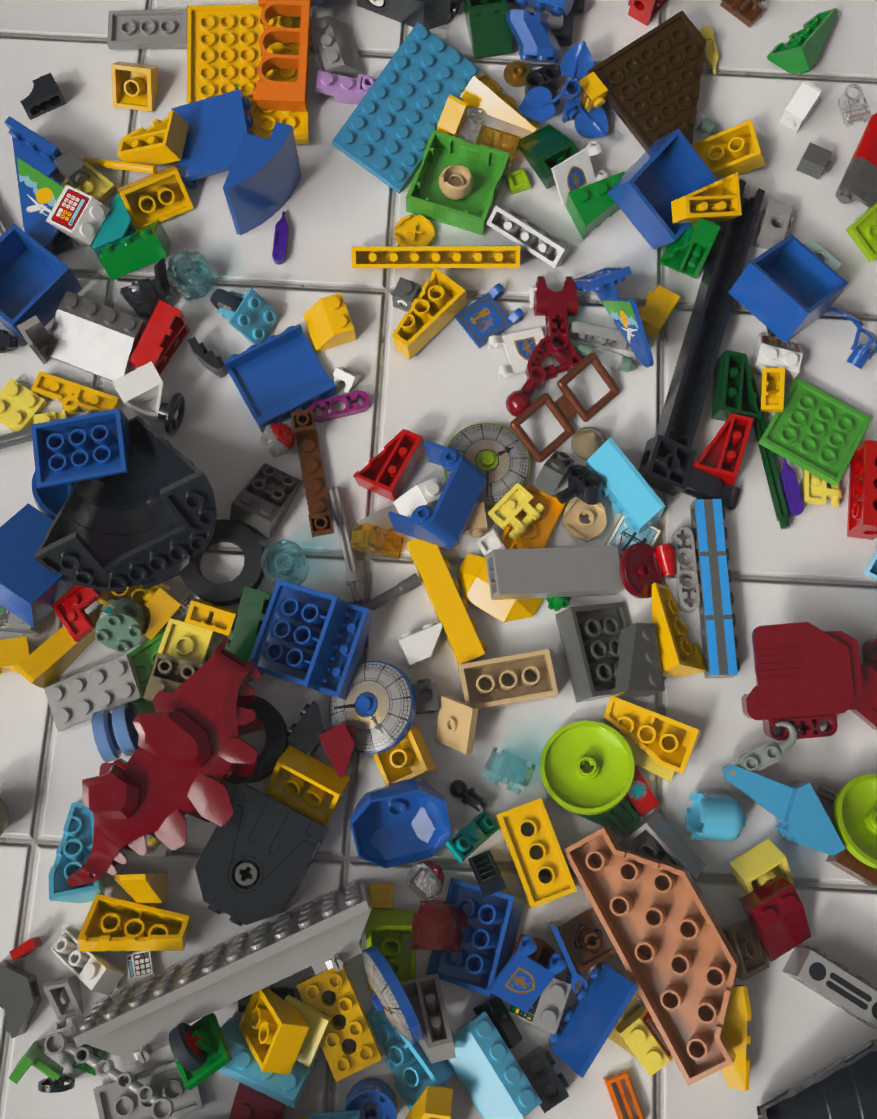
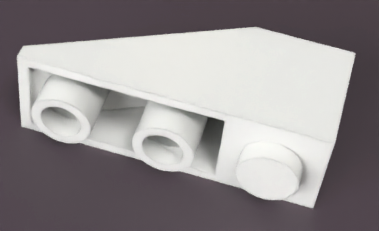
M64 929L50 950L91 991L111 995L124 973L98 951L80 952L77 942L78 937L69 930Z

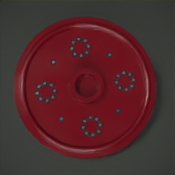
M635 543L628 546L621 556L619 565L620 577L625 589L632 596L639 599L652 597V584H662L663 572L658 564L656 551L646 543Z

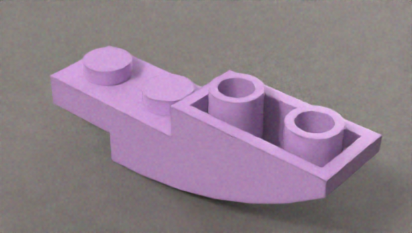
M317 70L315 92L333 96L334 102L358 105L377 78L358 74L356 79Z

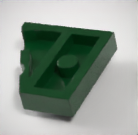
M625 799L613 809L601 814H577L603 827L610 826L611 830L625 835L641 820L640 816Z

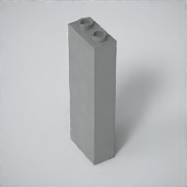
M617 546L492 550L485 556L491 600L615 595L624 590L619 570L621 556L618 553Z

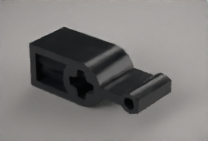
M692 467L686 491L682 493L697 499H721L722 506L734 510L741 489L724 483L723 479Z

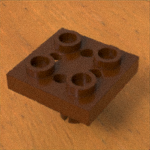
M593 907L557 927L567 952L580 974L617 953ZM580 924H584V925H585V930H583V929H584V926H581L580 929H579V925H580Z

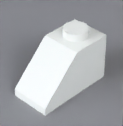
M804 80L786 108L780 122L787 128L797 132L809 117L822 90Z
M437 477L416 485L393 503L399 514L411 517L413 511L419 506L435 507L443 488Z

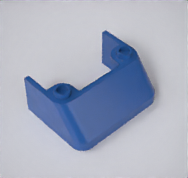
M425 440L423 445L429 462L441 465L445 470L451 471L435 507L419 506L413 511L411 517L391 511L388 516L396 532L451 549L460 543L487 485L485 473L458 450Z

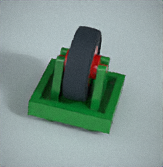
M214 1013L202 1017L191 1026L186 1023H180L169 1033L171 1052L173 1053L185 1089L192 1090L233 1060Z

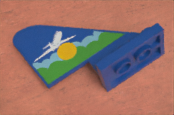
M9 116L4 123L9 128L8 133L12 136L24 231L46 248L60 232L59 229L46 222V219L65 187L51 178L55 172H59L53 160L62 153L57 146Z
M630 266L606 267L574 279L575 289H579L580 292L593 290L640 363L647 368L653 366V356L635 298H619L615 284L626 281V276L632 275Z

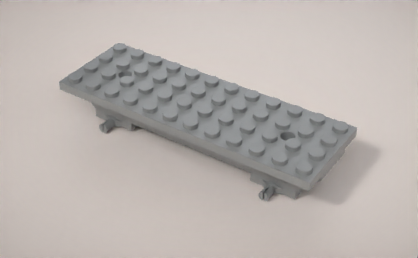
M358 880L352 881L345 886V890L338 893L336 890L331 891L323 896V900L317 903L314 901L307 902L301 906L302 910L292 913V911L280 915L278 917L279 920L272 924L269 921L262 923L256 927L257 931L250 934L243 932L234 937V941L227 945L223 942L212 947V952L206 955H202V953L196 954L188 959V963L182 966L179 963L167 968L165 970L166 973L159 977L156 974L151 975L142 981L143 984L135 988L133 985H130L119 991L120 995L114 998L106 996L96 1002V1006L90 1010V1015L85 1017V1022L79 1026V1030L73 1037L77 1048L87 1044L120 1056L124 1066L136 1060L145 1063L154 1052L170 1045L169 1033L180 1023H192L310 966L313 967L316 975L330 968L339 971L340 967L341 970L344 962L363 953L361 935L372 909L365 881L360 883Z

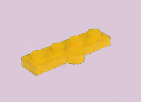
M39 371L31 388L32 392L62 402V407L69 414H76L80 409L88 412L93 409L100 410L101 412L117 409L121 402L118 397Z

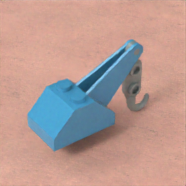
M787 721L776 722V727L784 726L789 730V737L784 741L766 742L740 756L737 765H725L721 770V775L725 780L775 816V820L778 823L776 829L782 838L833 856L846 848L811 783L795 780L788 785H784L756 774V772L778 762L787 749L796 743V728Z

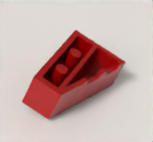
M732 413L700 458L694 463L693 467L723 479L724 483L733 486L754 418Z
M402 429L384 446V450L376 457H372L360 472L357 471L353 475L357 484L389 500L395 501L398 499L425 451L423 437Z

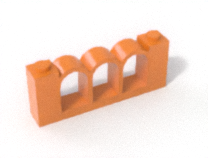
M258 0L259 7H262L261 22L264 32L259 40L262 60L257 68L260 80H257L256 88H253V101H256L258 110L307 112L312 0ZM276 16L301 17L300 28L273 27L268 22ZM277 42L300 43L299 55L269 53L267 48L269 45ZM272 69L298 70V82L271 81L265 78V75Z

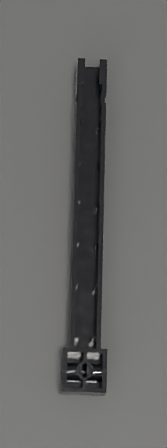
M742 179L739 180L742 215L727 221H719V226L721 227L709 252L655 437L646 443L638 470L649 486L672 496L686 491L697 453L696 450L692 449V444L734 301L729 291L742 274L754 232L753 226L757 221L765 193L764 190L758 188L754 197L749 199L743 197L746 181Z

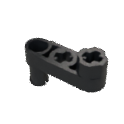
M574 0L569 16L564 15L563 27L561 29H551L557 42H560V44H572L574 12L584 13L585 0Z

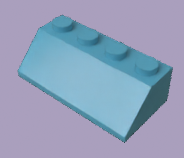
M609 438L587 460L586 468L601 479L602 495L609 498L617 514L625 517V524L631 531L635 530L637 534H640L659 521L665 504L613 439Z
M486 1011L475 1016L452 1033L456 1057L447 1060L483 1119H523L542 1103Z
M229 1018L221 1027V1031L233 1060L217 1072L296 1109L318 1059L315 1058L310 1068L296 1061L290 1074L262 1072L238 1028L240 1022Z

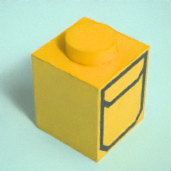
M592 72L578 81L581 86L579 92L580 101L589 112L594 108L601 107L605 102L608 89L597 75Z

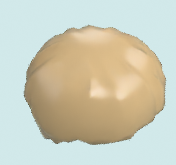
M449 165L441 172L439 186L446 197L452 200H459L467 197L472 191L474 179L468 168L462 165Z

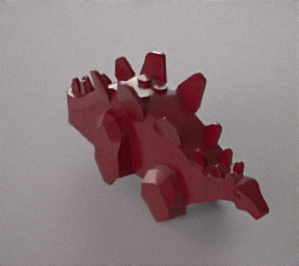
M225 637L208 661L173 693L159 690L152 700L156 712L137 714L133 724L139 734L138 746L140 748L136 749L128 762L120 758L112 763H102L99 776L82 779V804L91 810L94 815L93 846L90 857L81 868L68 876L67 883L70 886L74 887L97 881L105 873L115 876L118 872L115 865H123L128 861L126 855L120 849L124 848L136 852L140 856L147 853L146 834H149L156 840H160L170 850H176L184 846L187 841L186 818L184 817L186 814L206 822H213L219 826H224L232 817L234 808L227 787L221 780L222 778L227 780L230 775L244 777L252 775L258 762L257 749L242 740L241 736L262 730L265 727V723L256 718V712L253 709L241 706V704L253 703L256 700L254 688L244 681L245 678L261 679L262 675L254 665L256 661L251 658L247 663L224 649L229 642L228 638Z

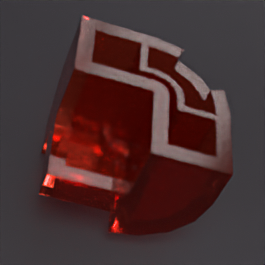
M441 900L420 901L418 914H413L411 950L459 952V947L462 943L460 927H469L468 919L463 909L455 903Z

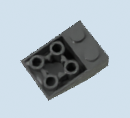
M264 463L232 502L230 520L239 522L252 532L269 539L280 525L303 481Z

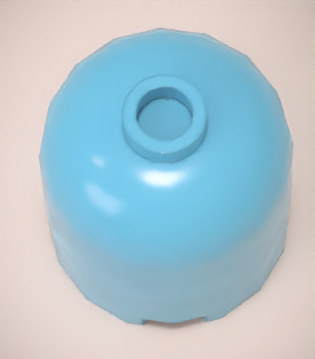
M692 792L689 796V799L693 801L691 809L686 808L685 822L686 830L692 832L691 839L733 841L740 835L742 828L746 825V815L736 799L730 796L704 792Z

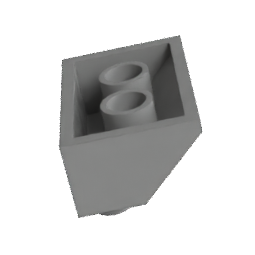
M329 16L311 20V38L322 71L357 78L358 74L365 75L349 26Z
M657 810L639 823L619 842L621 848L688 869L694 881L706 866Z

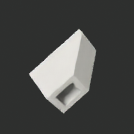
M435 622L423 626V630L420 632L410 631L402 635L399 645L410 669L431 660L442 633L443 626L441 623L435 624Z

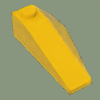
M653 583L652 623L656 626L663 676L676 678L705 672L706 668L697 643L692 644L687 634L690 629L687 624L684 625L682 620H680L678 616L680 609L669 587Z
M168 872L116 874L114 876V880L138 904L145 903L146 906L160 908V903L168 901Z
M734 985L723 1033L736 1054V1058L733 1064L721 1069L729 1088L747 1091L749 1090L750 1059L746 1055L747 1044L751 1043V1035L747 1033V1021H751V1007L747 985Z

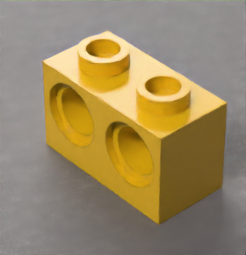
M193 597L184 622L229 636L237 611Z

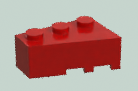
M159 300L135 350L131 354L129 361L134 369L152 361L159 376L190 332L182 311Z

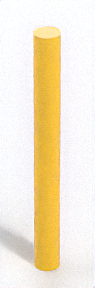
M91 157L83 158V163L86 161L95 167L149 174L157 173V167L154 165Z

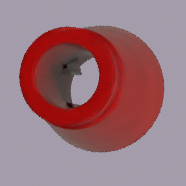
M672 543L656 546L655 554L660 569L663 572V577L677 574L676 548H673Z

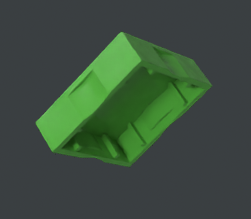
M432 130L423 153L422 163L414 175L406 196V212L422 215L428 219L483 236L487 226L486 223L492 213L508 170L510 153L484 145L471 144L458 137ZM449 165H462L468 168L473 175L472 191L463 199L452 200L446 197L440 189L439 176L445 167Z

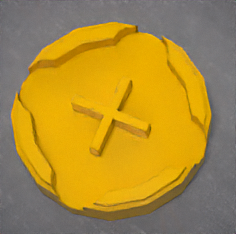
M407 215L396 223L394 231L395 242L398 246H432L435 239L434 226L425 216Z

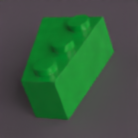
M625 172L568 193L566 208L582 239L595 227H599L606 218L611 217L620 209L607 192Z
M700 218L688 227L675 242L666 245L658 264L697 279L721 226L716 225L710 220Z
M158 219L114 244L105 245L101 248L98 259L112 281L155 263L162 258H167L171 241Z

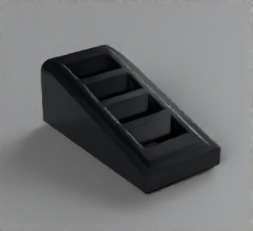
M490 850L468 859L483 897L506 888L503 877Z

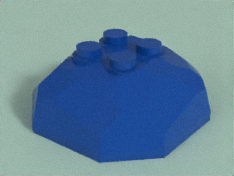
M420 779L399 781L367 792L360 799L350 817V826L358 858L383 868L431 858L452 836L445 797Z

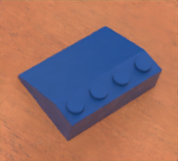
M119 408L31 425L38 489L128 472L130 446L128 418Z
M451 878L426 975L438 973L440 980L489 997H497L488 991V987L511 957L526 899L500 891L483 897L479 885Z
M603 962L600 965L596 964L589 974L591 979L588 982V989H585L584 985L581 986L575 997L578 999L573 1008L571 1006L567 1008L562 1017L564 1022L560 1029H557L556 1034L551 1033L548 1039L551 1042L549 1048L582 1078L639 988Z

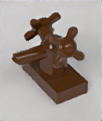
M722 0L720 6L750 28L762 17L764 12L758 6V3L765 2L766 0Z

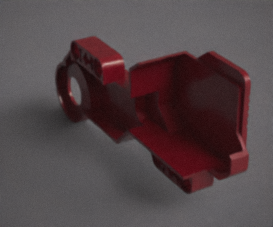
M809 622L756 627L752 632V645L757 685L749 694H744L741 697L744 715L750 719L762 720L764 733L768 737L780 741L789 737V730L781 726L780 733L774 735L773 726L776 722L787 721L793 726L803 724V728L796 730L797 739L829 737L834 735L838 728L836 714L845 713L847 710H851L872 729L877 730V655L873 652L877 639H869L863 644L862 653L863 662L865 663H861L858 641L843 631H822ZM825 719L827 727L824 731H821L819 724L821 720Z

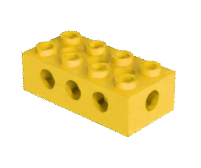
M542 798L495 815L530 908H535L577 891ZM523 823H529L532 826V833L528 837L521 833ZM534 845L538 846L541 850V855L536 860L532 859L529 854L530 848ZM545 868L549 871L550 877L547 882L542 883L538 878L540 870Z
M343 963L341 970L339 967V971L330 968L296 985L303 1003L332 1018L321 1047L336 1082L382 1060V1050L376 1040L345 963ZM327 990L333 991L336 994V1001L328 1002L324 998V992ZM337 1014L343 1015L346 1018V1024L343 1026L337 1025L334 1022V1016ZM348 1038L353 1039L356 1042V1048L347 1049L344 1046V1040Z

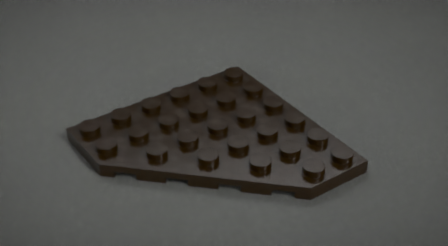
M680 11L588 70L587 75L594 72L606 86L608 91L605 100L645 151L656 140L678 128L689 143L693 144V131L696 123L697 101L699 99L706 39L686 14Z

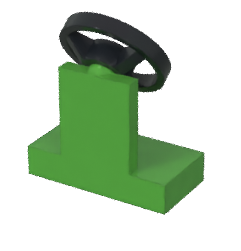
M35 1041L19 1060L9 1076V1079L17 1084L30 1066L33 1065L48 1076V1078L38 1082L39 1091L58 1093L70 1090L75 1086V1079L63 1075L64 1068L40 1051L42 1046Z

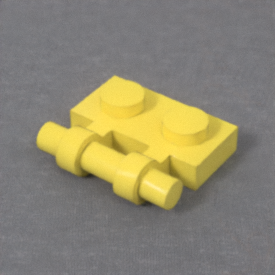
M802 468L803 504L825 505L827 498L831 499V507H839L840 499L842 498L840 482L836 487L831 485V489L827 488L826 481Z
M517 482L488 512L487 516L503 530L510 524L514 529L509 533V536L515 540L519 535H523L527 531L526 528L533 521H537L540 518V513L545 508L540 503L533 508L529 503L533 500L534 496ZM523 510L527 515L519 521L516 517Z

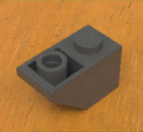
M555 451L543 465L533 486L552 497L567 475L568 468L573 465L574 460L570 459V456L564 452Z

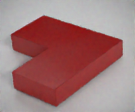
M76 585L51 605L75 642H80L95 629V625L85 612V609L102 596L99 590Z

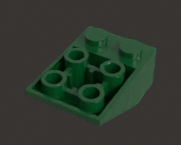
M464 0V14L474 59L513 54L510 26L506 20L508 10L506 0Z
M550 124L515 142L546 189L556 185L551 168L580 151L572 140Z

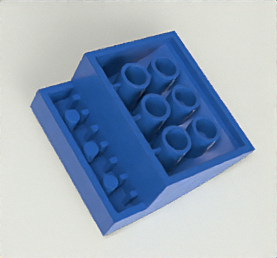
M276 122L269 139L244 133L223 186L238 235L245 234L270 219L282 208L296 189L302 175L293 126Z
M277 580L250 659L252 658L256 661L254 665L261 673L346 700L375 612L369 608L348 603L332 594Z

